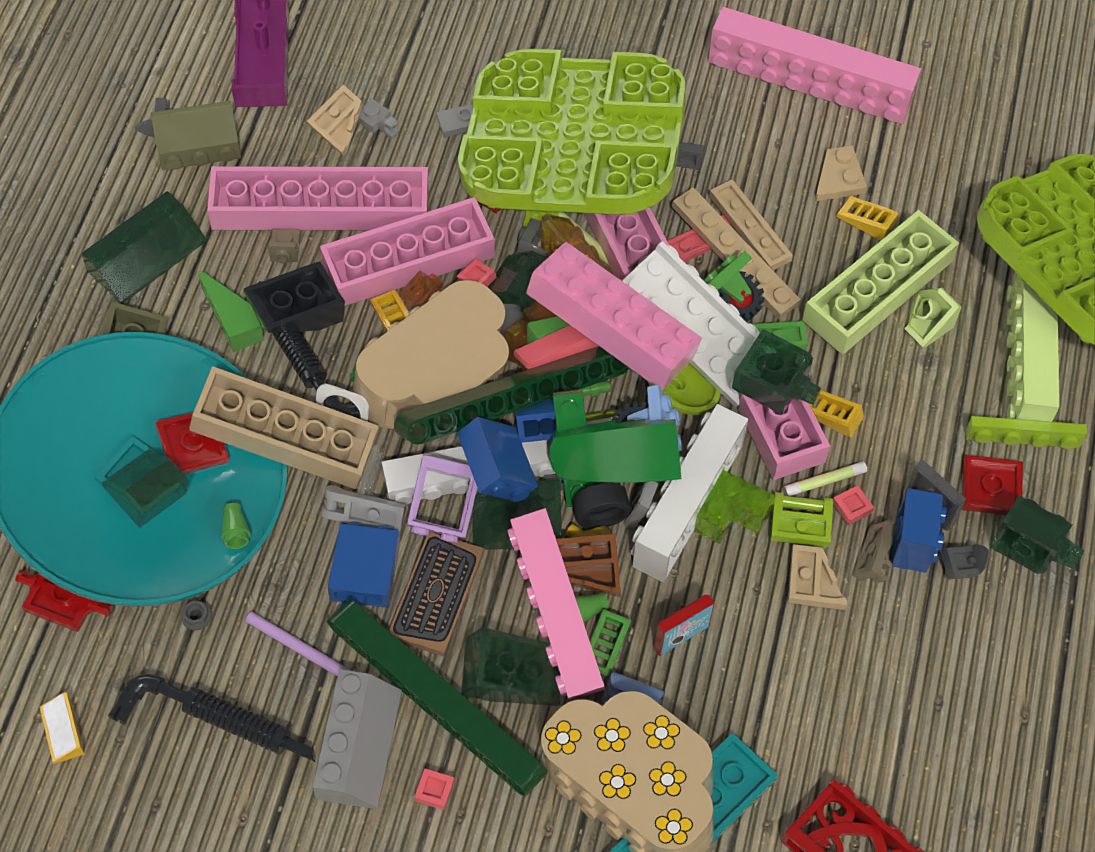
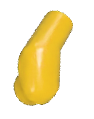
M571 524L565 536L573 538L611 534V531L605 526L584 531L575 524Z

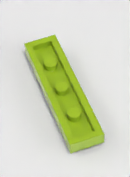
M971 416L966 428V440H975L979 443L991 441L1004 442L1007 445L1059 446L1064 449L1080 448L1087 436V424Z

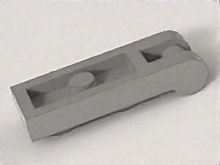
M326 486L324 497L327 500L326 504L322 506V517L348 524L359 523L365 527L372 528L387 526L399 531L400 535L406 504L346 491L338 486ZM338 502L345 503V508L340 509L337 506Z

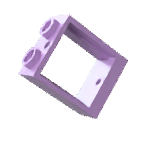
M423 455L406 526L412 527L411 533L428 536L430 531L441 534V540L457 543L458 538H466L477 491V485L469 465ZM427 470L469 480L458 529L416 519Z

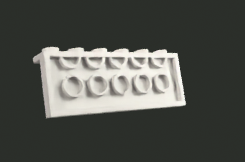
M661 241L655 250L623 280L628 286L703 338L690 364L735 408L740 404L741 394L755 389L783 360L778 348L771 343H767L760 336V332L751 323L747 324L739 316V311L732 304H727L719 296V292L714 286L706 284L692 265L686 264L680 259L678 252L671 245H666Z

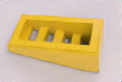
M852 196L848 198L837 213L839 219L880 241L890 233L896 225L899 213L894 210ZM852 206L856 208L853 214L848 212ZM861 211L865 213L863 217L858 216Z
M395 289L370 299L385 332L393 323H400L409 314ZM395 302L394 305H391V306H389V307H386V308L382 309V307L387 306V305L392 304V303Z
M811 387L805 396L817 421L845 436L852 437L863 420V408L860 404ZM817 399L821 400L816 408L812 407ZM827 404L830 405L827 412H824V409L826 408ZM837 410L841 411L838 417L835 416Z

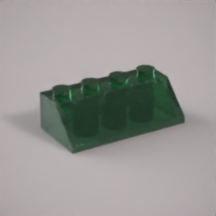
M166 191L83 251L81 255L87 272L120 304H123L207 241L187 209L173 195Z

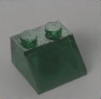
M532 250L507 255L496 272L497 278L487 287L502 301L503 305L515 304L520 306L521 312L524 314L523 317L531 320L540 303L526 294L533 271L548 257Z
M148 449L103 481L101 485L136 525L141 528L183 497L187 492L189 480L169 458Z

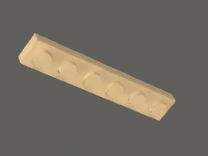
M694 187L673 201L672 207L723 261L728 259L733 253L738 257L744 251L753 258L739 272H746L745 277L749 274L753 275L754 277L751 280L753 283L757 280L760 282L757 288H763L764 290L760 297H765L764 305L778 319L799 305L801 299Z

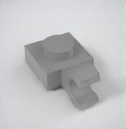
M374 99L369 100L363 105L358 119L359 124L372 133L380 129L389 138H393L399 133V130L395 128L398 121L391 116V111Z

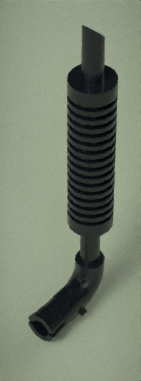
M300 332L272 333L306 388L314 387L317 392L319 386L325 384L324 380L327 377V373ZM329 396L323 402L325 407L361 419L359 409L352 402L342 404L335 396Z
M143 674L131 679L125 687L120 688L121 694L108 714V717L116 722L119 720L120 724L126 725L138 700H142L146 692L155 695L160 693L183 703L182 712L188 715H193L195 718L204 720L206 723L215 725V727L226 730L240 738L242 737V739L253 742L267 750L270 749V751L278 755L282 754L286 749L315 762L310 746L290 738L291 729L283 725L280 726V724L274 721H269L267 718L258 716V714L247 711L244 708L242 709L240 706L231 704V702L220 699L197 687H192L188 692L166 683L165 678L158 675Z

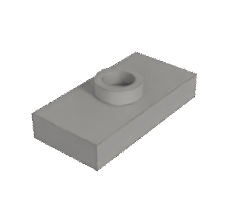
M473 104L436 112L444 138L468 131L474 107Z
M654 481L644 483L630 506L631 513L625 520V527L634 530L641 519L647 516L651 505L655 502L652 499L658 483Z

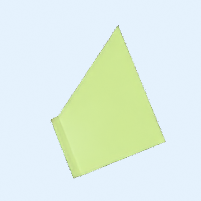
M943 288L919 290L915 295L908 325L904 329L925 348L954 328L961 306Z

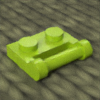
M774 492L770 541L829 547L832 531L833 498L824 497L823 500L784 496L782 492ZM783 507L820 511L822 515L785 511Z

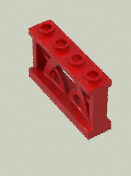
M835 779L829 783L794 824L785 831L781 840L792 852H826L824 847L832 846L827 839L833 841L836 852H844L843 844L838 836L847 835L870 838L874 852H887V847L892 850L890 852H925L917 846L913 847L905 840L904 834L897 827L887 825L879 818L880 815L875 808L869 804H863L855 797V793L848 785L838 783ZM836 802L846 811V815L838 816L834 809L832 813L834 824L830 825L824 816V807L828 803ZM816 814L822 828L806 835L801 830Z

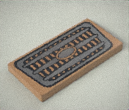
M429 531L389 632L403 644L445 657L483 558L484 548L459 540L457 543L440 539L441 535Z

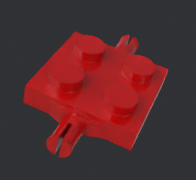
M19 570V575H16V582L30 586L29 595L22 605L24 612L75 632L80 630L86 617L92 611L109 617L110 612L113 610V605L78 596L57 586L39 573L35 576Z

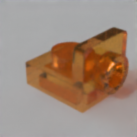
M420 270L398 295L411 309H414L417 306L421 307L426 304L435 292H442L444 290L442 288L444 282L434 273L428 276Z
M520 319L504 331V338L509 348L507 360L521 367L525 366L514 356V350L527 345V325L529 321Z

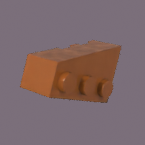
M616 534L556 539L571 586L603 592L604 594L621 598Z

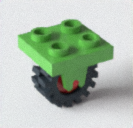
M746 251L738 257L733 253L703 281L714 286L719 292V296L727 304H732L739 311V316L745 322H748L762 309L763 306L761 304L764 302L765 297H760L764 293L763 288H757L760 282L758 280L754 283L751 281L754 277L753 275L749 274L745 277L746 272H739L740 269L753 259Z

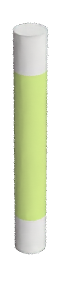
M862 461L783 486L785 496H793L866 473L867 466Z

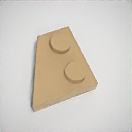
M342 85L307 120V123L340 154L345 156L364 104L345 85Z
M853 145L827 149L816 193V201L865 194L867 185Z
M793 544L788 603L845 610L847 607L846 597L842 596L838 588V580L834 571L828 566V558L824 549Z

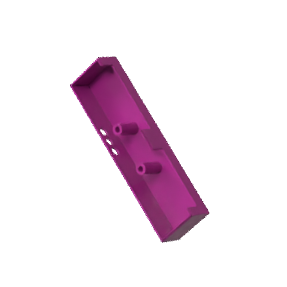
M235 0L234 79L231 85L235 107L287 106L289 0Z

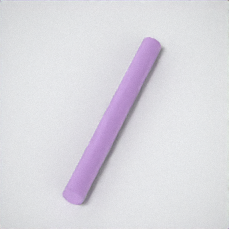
M250 612L246 618L248 624L337 677L339 669L351 671L256 613Z

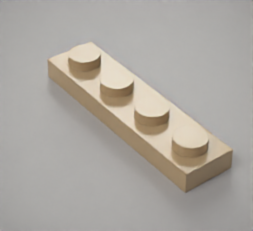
M733 179L710 190L709 197L742 239L773 271L792 261V253Z

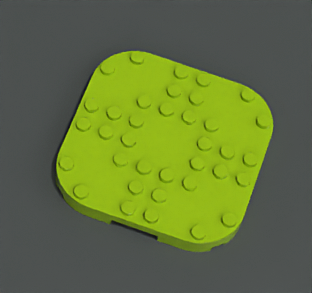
M522 49L504 54V59L499 60L496 64L491 61L479 74L472 98L474 107L467 134H463L458 155L462 185L466 192L472 198H476L478 202L490 208L633 215L657 204L671 190L676 173L686 105L685 80L681 71L678 68L675 70L668 65V60L652 54L613 52L611 60L562 58V50Z
M1074 154L1052 162L1047 170L1022 179L1017 175L994 185L978 209L977 222L984 242L990 245L1011 266L1021 279L1079 335L1082 341L1095 345V156Z

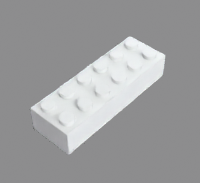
M719 404L716 405L712 413L707 412L700 425L703 429L699 435L694 434L687 446V450H689L685 458L680 457L682 479L667 480L664 483L660 492L662 498L658 504L653 502L646 516L649 520L644 527L640 525L634 534L632 541L635 544L631 551V555L634 556L633 568L663 583L665 582L742 449L748 418Z

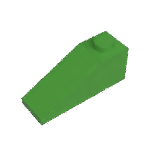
M204 272L198 274L202 290L232 351L236 352L263 341L262 329L265 327L257 314H255L251 304Z

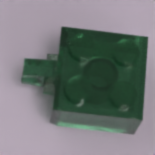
M765 329L761 331L735 370L732 389L781 415L784 414L793 399L797 401L800 399L814 405L821 392V388L812 383L811 379L807 377L813 362L811 354Z
M1020 495L1003 520L990 546L991 549L1036 574L1045 573L1052 561L1074 569L1084 553L1083 549L1066 538L1073 524L1067 522L1061 515L1051 513L1040 507L1035 501L1025 499Z

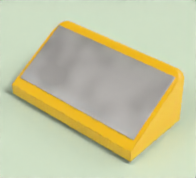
M61 693L41 705V716L53 764L85 755L71 698L68 693Z

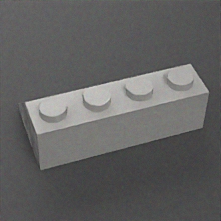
M339 669L313 784L316 800L378 809L402 696L401 689L371 674Z

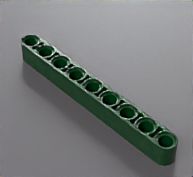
M597 346L404 411L396 417L394 429L399 436L415 445L424 444L460 431L477 417L493 420L553 399V393L580 390L623 375L630 368L602 347ZM415 424L414 429L410 432L411 427Z
M348 599L327 619L330 628L397 688L401 689L406 696L517 793L526 797L547 775L546 769L535 757L353 600Z

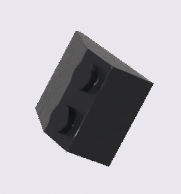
M320 261L243 288L244 294L268 333L319 331L341 323L344 319L345 301Z

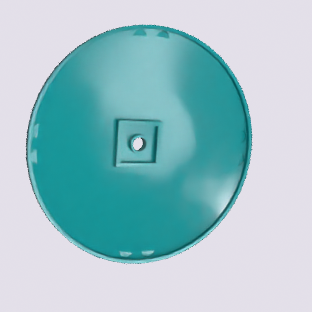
M118 332L80 340L48 355L18 380L0 406V528L4 536L24 561L43 577L67 591L97 602L137 607L163 605L200 595L228 580L256 555L269 537L283 504L287 483V465L224 443L229 463L172 477L155 428V422L194 413L212 366L244 378L247 377L230 362L202 346L177 337L158 333ZM133 470H141L145 473L146 477L141 481H134L130 478L129 473ZM229 503H238L241 506V512L251 533L248 544L239 549L227 548L221 540L223 507Z

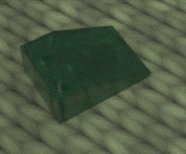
M560 480L537 481L538 487L531 491L526 499L518 502L477 493L473 504V545L482 547L484 550L514 549L507 531L513 528L510 520L545 508L555 538L561 539Z
M481 627L466 637L461 694L489 702L548 706L560 705L561 694L555 677L561 674L558 666L552 667L545 648L550 646L551 643Z

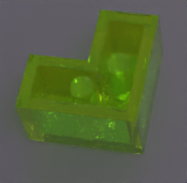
M723 470L697 514L694 532L718 544L722 542L732 522L760 534L772 512L776 495Z

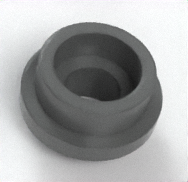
M201 601L187 603L181 612L183 625L194 631L205 628L212 618L209 606ZM194 614L202 615L198 620L191 619Z

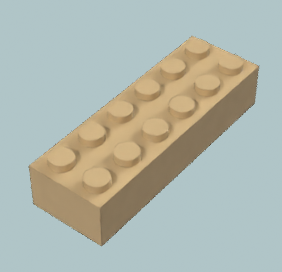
M213 366L192 415L190 431L353 489H356L378 429V425Z

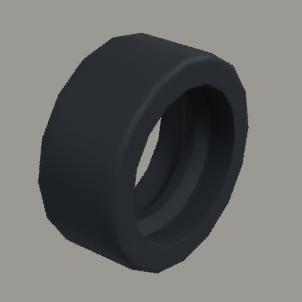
M602 483L590 486L575 495L572 501L577 523L586 529L613 526L622 522L631 513L626 488L616 483Z

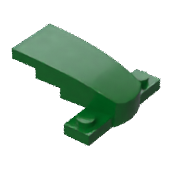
M583 390L553 393L557 429L550 445L549 458L557 476L563 478L567 507H573L572 501L575 495L590 486H594V482H652L682 479L675 419L645 422V419L621 423L611 420L587 425Z

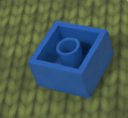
M907 488L897 514L892 567L926 573L930 563H936L938 550L942 549L944 533L940 532V527L945 522L947 507L942 506L943 494Z

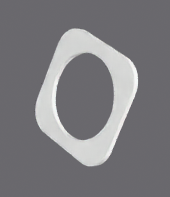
M330 384L319 386L316 393V404L323 406L324 400L332 395L343 396L357 406L361 420L368 422L369 405L363 396Z

